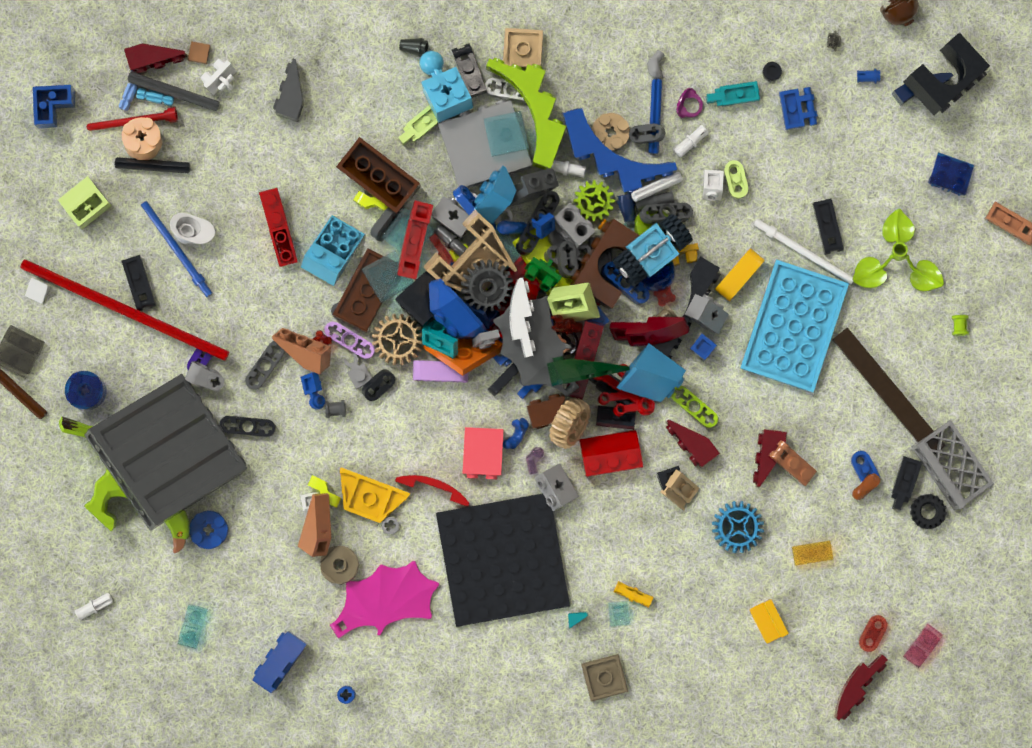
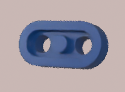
M858 451L852 455L851 465L861 483L868 474L874 473L879 476L867 452ZM859 457L863 458L864 460L863 464L861 465L857 463V459Z

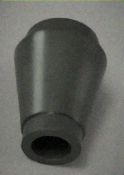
M424 38L401 39L399 50L421 57L428 51V41L424 40Z

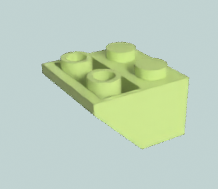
M88 176L58 199L65 211L82 230L112 206Z
M589 283L555 287L547 298L552 315L563 323L600 317Z

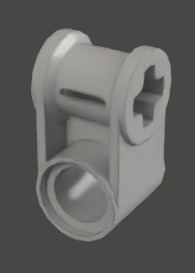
M192 361L185 380L213 391L220 390L224 386V379L217 370Z

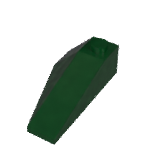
M564 356L552 358L553 362L547 363L552 386L630 370L629 366L572 358L564 359Z

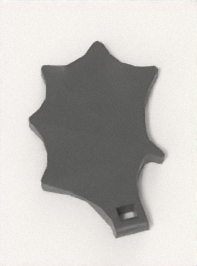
M545 296L541 299L532 300L534 311L531 312L532 316L525 317V321H529L531 332L528 333L529 339L534 341L536 351H533L534 356L524 358L520 339L512 340L509 305L501 316L493 319L494 324L499 328L503 337L500 353L516 365L520 373L522 386L534 384L548 385L561 391L567 398L579 386L576 382H571L566 389L563 388L562 384L551 385L547 363L553 362L552 358L563 356V351L571 349V345L562 342L555 332L551 322L548 297Z

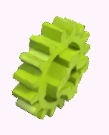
M593 180L592 185L586 181V187L580 185L579 189L581 192H575L574 195L578 198L573 199V203H578L576 207L580 210L581 215H585V220H588L590 217L592 222H595L598 217L602 221V215L608 217V210L613 211V207L610 204L615 203V200L610 199V197L614 193H608L609 186L602 187V181L599 185H596L595 180ZM590 189H595V191L592 193H585ZM601 192L605 194L607 202L602 200ZM596 197L599 204L591 205V200L589 199ZM581 200L586 202L587 210L583 208ZM596 209H603L599 213H593Z

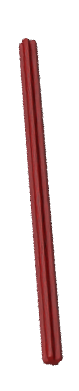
M26 259L21 263L20 268L221 360L226 361L229 356V351L44 267Z

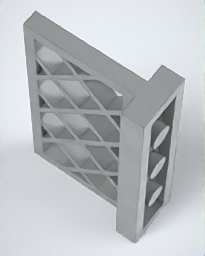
M951 420L911 446L953 510L966 506V503L994 484ZM948 426L953 432L952 440L943 438L944 429ZM930 439H937V450L930 449L926 442ZM942 441L951 442L950 453L941 451ZM955 443L961 444L963 447L962 455L953 454ZM940 454L949 456L948 466L940 464ZM953 457L962 458L960 469L951 467ZM966 459L973 462V471L964 470ZM951 470L960 472L958 482L951 480ZM963 473L972 474L971 485L962 483ZM976 475L982 476L986 484L982 487L975 486ZM961 486L970 487L969 496L965 499L960 493Z

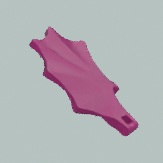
M412 561L400 568L380 565L368 578L346 583L345 606L336 621L330 624V627L338 638L360 626H375L378 629L377 635H381L385 626L394 621L405 618L430 619L432 617L430 601L439 583L427 579L419 571L416 561ZM342 621L347 627L343 631L338 625Z

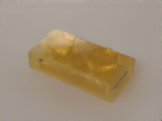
M830 540L791 547L795 566L833 560Z

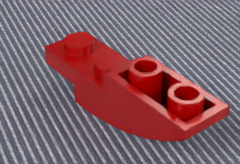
M278 187L259 192L279 267L298 262Z

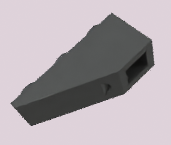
M293 58L292 62L287 64L285 70L287 77L285 81L282 80L279 88L281 95L279 99L276 98L273 109L277 116L298 122L304 101L297 62Z

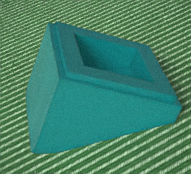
M569 613V629L586 618L588 613Z

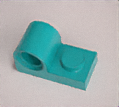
M436 320L426 325L422 329V344L455 358L458 355V339L447 335V329Z

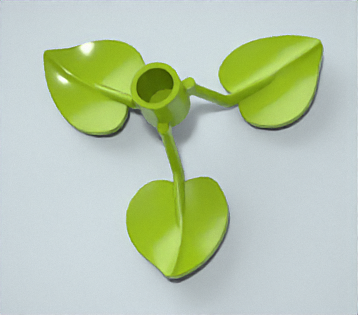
M900 208L889 215L882 228L884 239L890 243L896 242L893 245L889 258L883 265H880L879 260L874 257L863 258L857 264L852 279L855 284L864 288L879 287L887 279V273L883 268L892 259L896 261L906 259L913 270L910 275V282L916 290L923 292L931 291L944 285L940 270L931 261L920 260L916 268L913 266L910 256L907 255L908 247L905 243L912 239L915 229L912 221Z

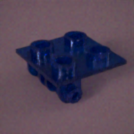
M938 152L928 183L932 187H942L941 190L946 188L947 192L951 190L952 193L958 196H964L967 192L974 165Z

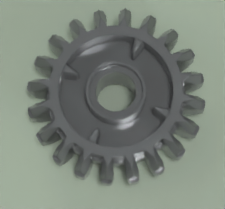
M488 259L486 265L483 260H480V266L473 263L475 269L471 270L468 267L467 271L470 274H463V278L467 281H461V285L465 286V288L461 289V292L466 294L464 299L470 300L468 303L470 306L475 304V309L477 310L482 306V311L484 312L487 311L488 306L490 311H494V305L500 309L501 305L499 303L501 301L504 304L507 303L504 297H511L507 290H513L511 285H507L513 282L512 278H507L510 272L505 271L506 267L504 265L499 267V262L497 261L492 265L490 259ZM490 281L491 287L488 290H483V284Z

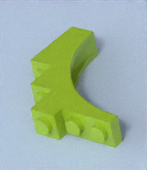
M489 58L486 70L500 76L511 84L523 97L530 109L536 131V151L532 166L542 170L552 168L566 126L560 120H549L556 98L549 92H539L546 71L537 64H532V66L528 64L526 70L523 71L522 67L512 64L509 66L504 64V61L494 58L492 60Z

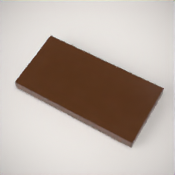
M367 248L332 316L367 333L397 276L399 263Z

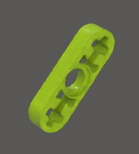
M674 387L675 391L682 389L684 391L683 395L686 398L689 395L692 397L684 406L682 403L685 400L681 397L677 399L675 397L677 394L674 391L671 395L674 402L704 427L712 428L717 424L718 416L711 408L686 387ZM690 402H698L700 405L699 411H690ZM703 407L707 409L704 412L707 416L711 414L714 416L712 418L713 424L710 422L706 424V418L703 415L700 418L697 417L702 412Z

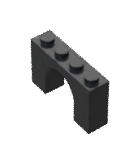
M960 32L940 50L955 67L958 74L957 84L947 85L940 82L924 64L903 81L934 116L939 111L944 113L951 106L949 102L953 101L955 103L963 96L961 92L963 90L968 92L975 85L973 82L976 79L979 82L987 75L985 71L990 67Z

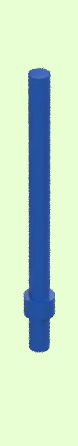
M147 201L142 203L141 207L189 272L195 286H199L206 298L211 296L213 293L204 282L205 278L194 268Z

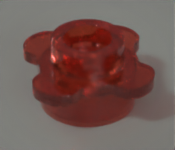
M665 284L661 289H655L653 295L657 297L658 305L664 307L668 302H674L676 296L671 292V286Z
M318 330L313 340L319 342L322 340L323 344L326 345L332 343V338L330 336L327 337L321 330Z

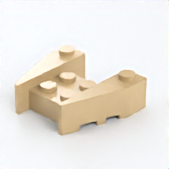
M476 210L462 224L477 238L451 266L439 254L435 253L423 266L436 280L442 279L445 285L460 292L461 289L465 288V286L461 285V281H467L463 278V274H470L467 271L468 267L471 270L475 269L473 263L480 266V260H483L485 265L488 259L492 261V265L497 261L499 262V267L502 265L507 267L508 265L513 271H517L494 227ZM487 281L483 284V290H486L488 288V286L491 284L490 281Z

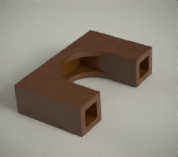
M615 219L609 222L606 221L601 227L602 234L599 238L596 237L593 240L591 252L589 254L586 253L582 258L581 263L583 265L579 270L576 269L573 276H571L573 281L570 284L589 283L595 301L608 310L613 309L622 292L607 283L600 276L598 259L607 248H617L621 251L627 250L626 246L640 236Z

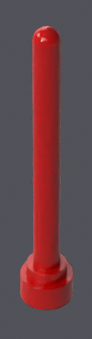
M170 107L164 110L163 113L89 123L86 128L89 131L121 127L129 121L140 117L150 118L153 122L165 120L166 122L174 123L178 122L176 107Z

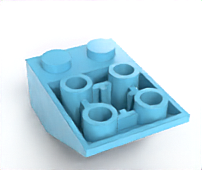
M332 215L304 255L301 268L334 286L365 234Z

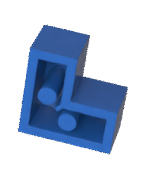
M72 85L33 87L34 125L37 128L57 127L56 109L75 108V89Z

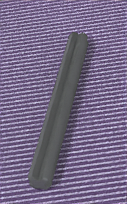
M130 72L127 80L130 83L213 111H217L220 102L134 72Z

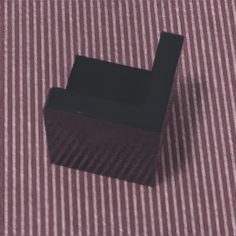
M679 466L656 473L661 490H665L667 487L665 484L675 470L680 471Z

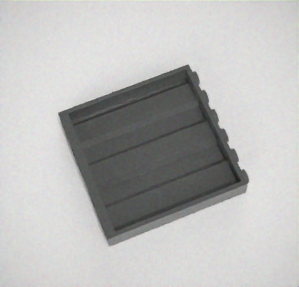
M183 374L178 375L91 427L84 435L150 531L238 477L247 469L245 460L237 454L234 444L226 438L222 427L217 425L211 411L206 409L200 395L195 393L191 383L185 380Z

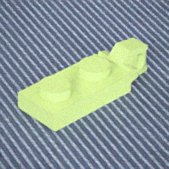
M430 105L410 120L403 128L405 133L398 137L403 145L410 140L413 142L419 140L439 124Z

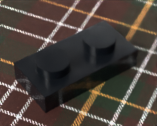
M598 405L596 426L634 430L636 412H628L619 417L614 414V407Z

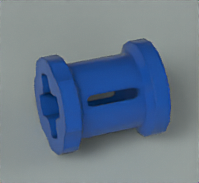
M343 686L337 693L338 700L344 704L352 702L356 695L355 690L351 686ZM345 689L348 690V693L352 694V696L348 697V700L341 696Z

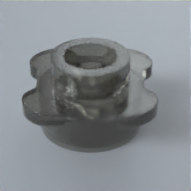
M834 31V33L828 34L827 47L837 51V47L841 45V36H839L837 31Z

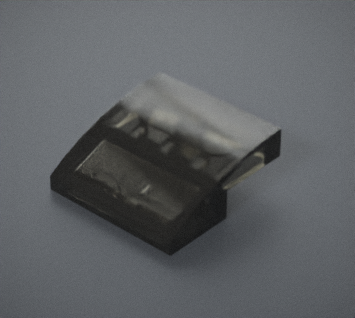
M10 325L0 343V366L26 379L32 370L35 360L38 359L45 342Z

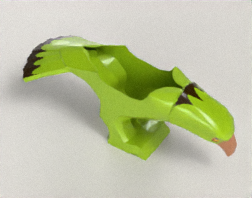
M64 416L59 420V428L63 433L86 438L84 435L88 429L93 427ZM106 468L104 475L95 482L94 494L84 507L105 527L113 531L116 527L117 517L108 512V502L114 497H127ZM185 510L165 522L173 537V553L182 550L186 539L189 537L190 525Z

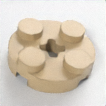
M616 113L602 114L595 120L592 126V131L596 137L611 151L620 149L629 139L630 129L628 122ZM614 128L616 135L608 137L605 129Z

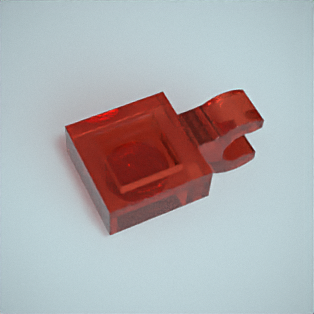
M559 314L551 316V319H554L556 322L554 326H551V329L556 332L570 334L582 331V323L574 322V319H563Z

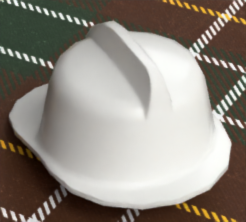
M177 213L170 220V229L175 238L181 243L205 244L210 242L215 235L214 226L209 221L191 214Z

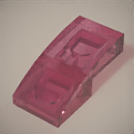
M927 623L903 657L919 668L938 644L943 634Z

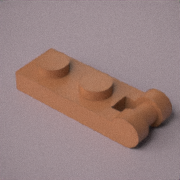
M994 202L985 219L1031 246L1032 222ZM1025 227L1029 230L1027 235L1022 233Z
M780 440L777 444V449L772 451L769 456L798 482L806 486L817 471L792 450L788 444Z

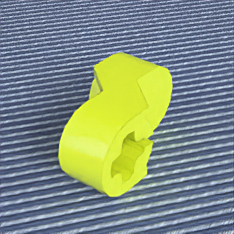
M358 191L353 199L355 203L366 210L377 207L384 212L388 208L377 198H370L361 191Z
M312 475L308 486L319 490L320 494L328 493L329 505L337 508L341 497L329 492L328 482Z

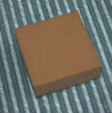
M191 41L187 60L207 64L211 46Z

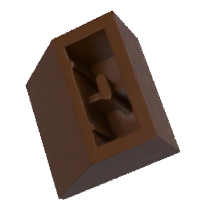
M555 394L548 396L547 401L541 402V399L530 401V405L527 406V412L532 429L537 430L551 426L557 411L565 402V397Z

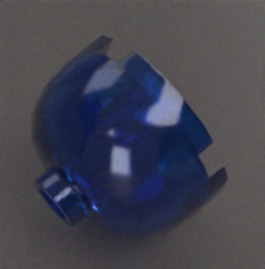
M671 260L651 277H646L640 283L643 287L655 292L667 289L675 278L673 261Z

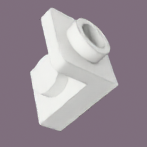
M704 171L702 199L710 201H720L722 199L724 171Z

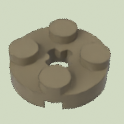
M346 546L330 547L327 555L322 556L320 560L321 573L324 578L331 583L339 585L353 580L360 566L357 555ZM343 560L344 568L336 570L335 567L337 565L335 562Z

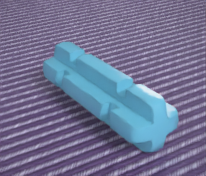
M143 88L137 90L136 97L140 100L146 99L147 101L159 104L163 102L164 105L172 106L174 102V97L157 91L149 90L148 92Z

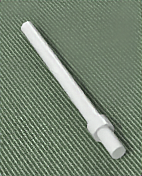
M758 218L753 225L766 232L765 235L770 238L774 237L850 285L853 283L852 276L780 233L773 225L769 226Z

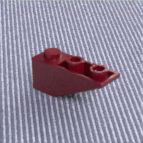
M143 43L124 49L130 71L140 75L147 73V69L164 68L165 64L173 62V64L183 62V58L187 57L183 50Z
M671 420L666 421L667 426L665 428L671 436L676 435L679 439L677 444L683 451L687 450L691 455L689 460L695 467H703L720 454L709 438Z
M764 429L762 433L758 434L757 444L760 445V453L756 452L755 464H758L757 472L754 471L753 483H756L757 488L762 485L776 465V462L769 455L777 449V444L780 440L786 443L787 432Z

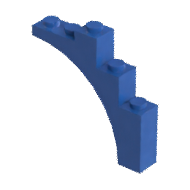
M581 107L562 112L573 156L583 160L590 158V154L593 153L598 174L608 177L614 175V171H617L623 192L631 194L633 191L638 190V188H642V179H644V182L651 181L657 175L662 174V177L673 175V171L677 170L676 162L674 161L660 164L640 163L617 155L596 137L587 123Z

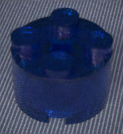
M90 371L73 373L65 384L67 401L78 409L85 411L93 410L100 406L106 398L107 390L104 381ZM87 386V388L90 389L89 393H85L84 396L82 389H85Z

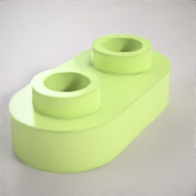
M733 160L726 164L724 174L730 195L733 198L741 199L748 192V184L743 165L739 161ZM731 168H736V169H737V173H736V174H732V173L730 172V169H731ZM740 186L742 191L736 192L735 187Z

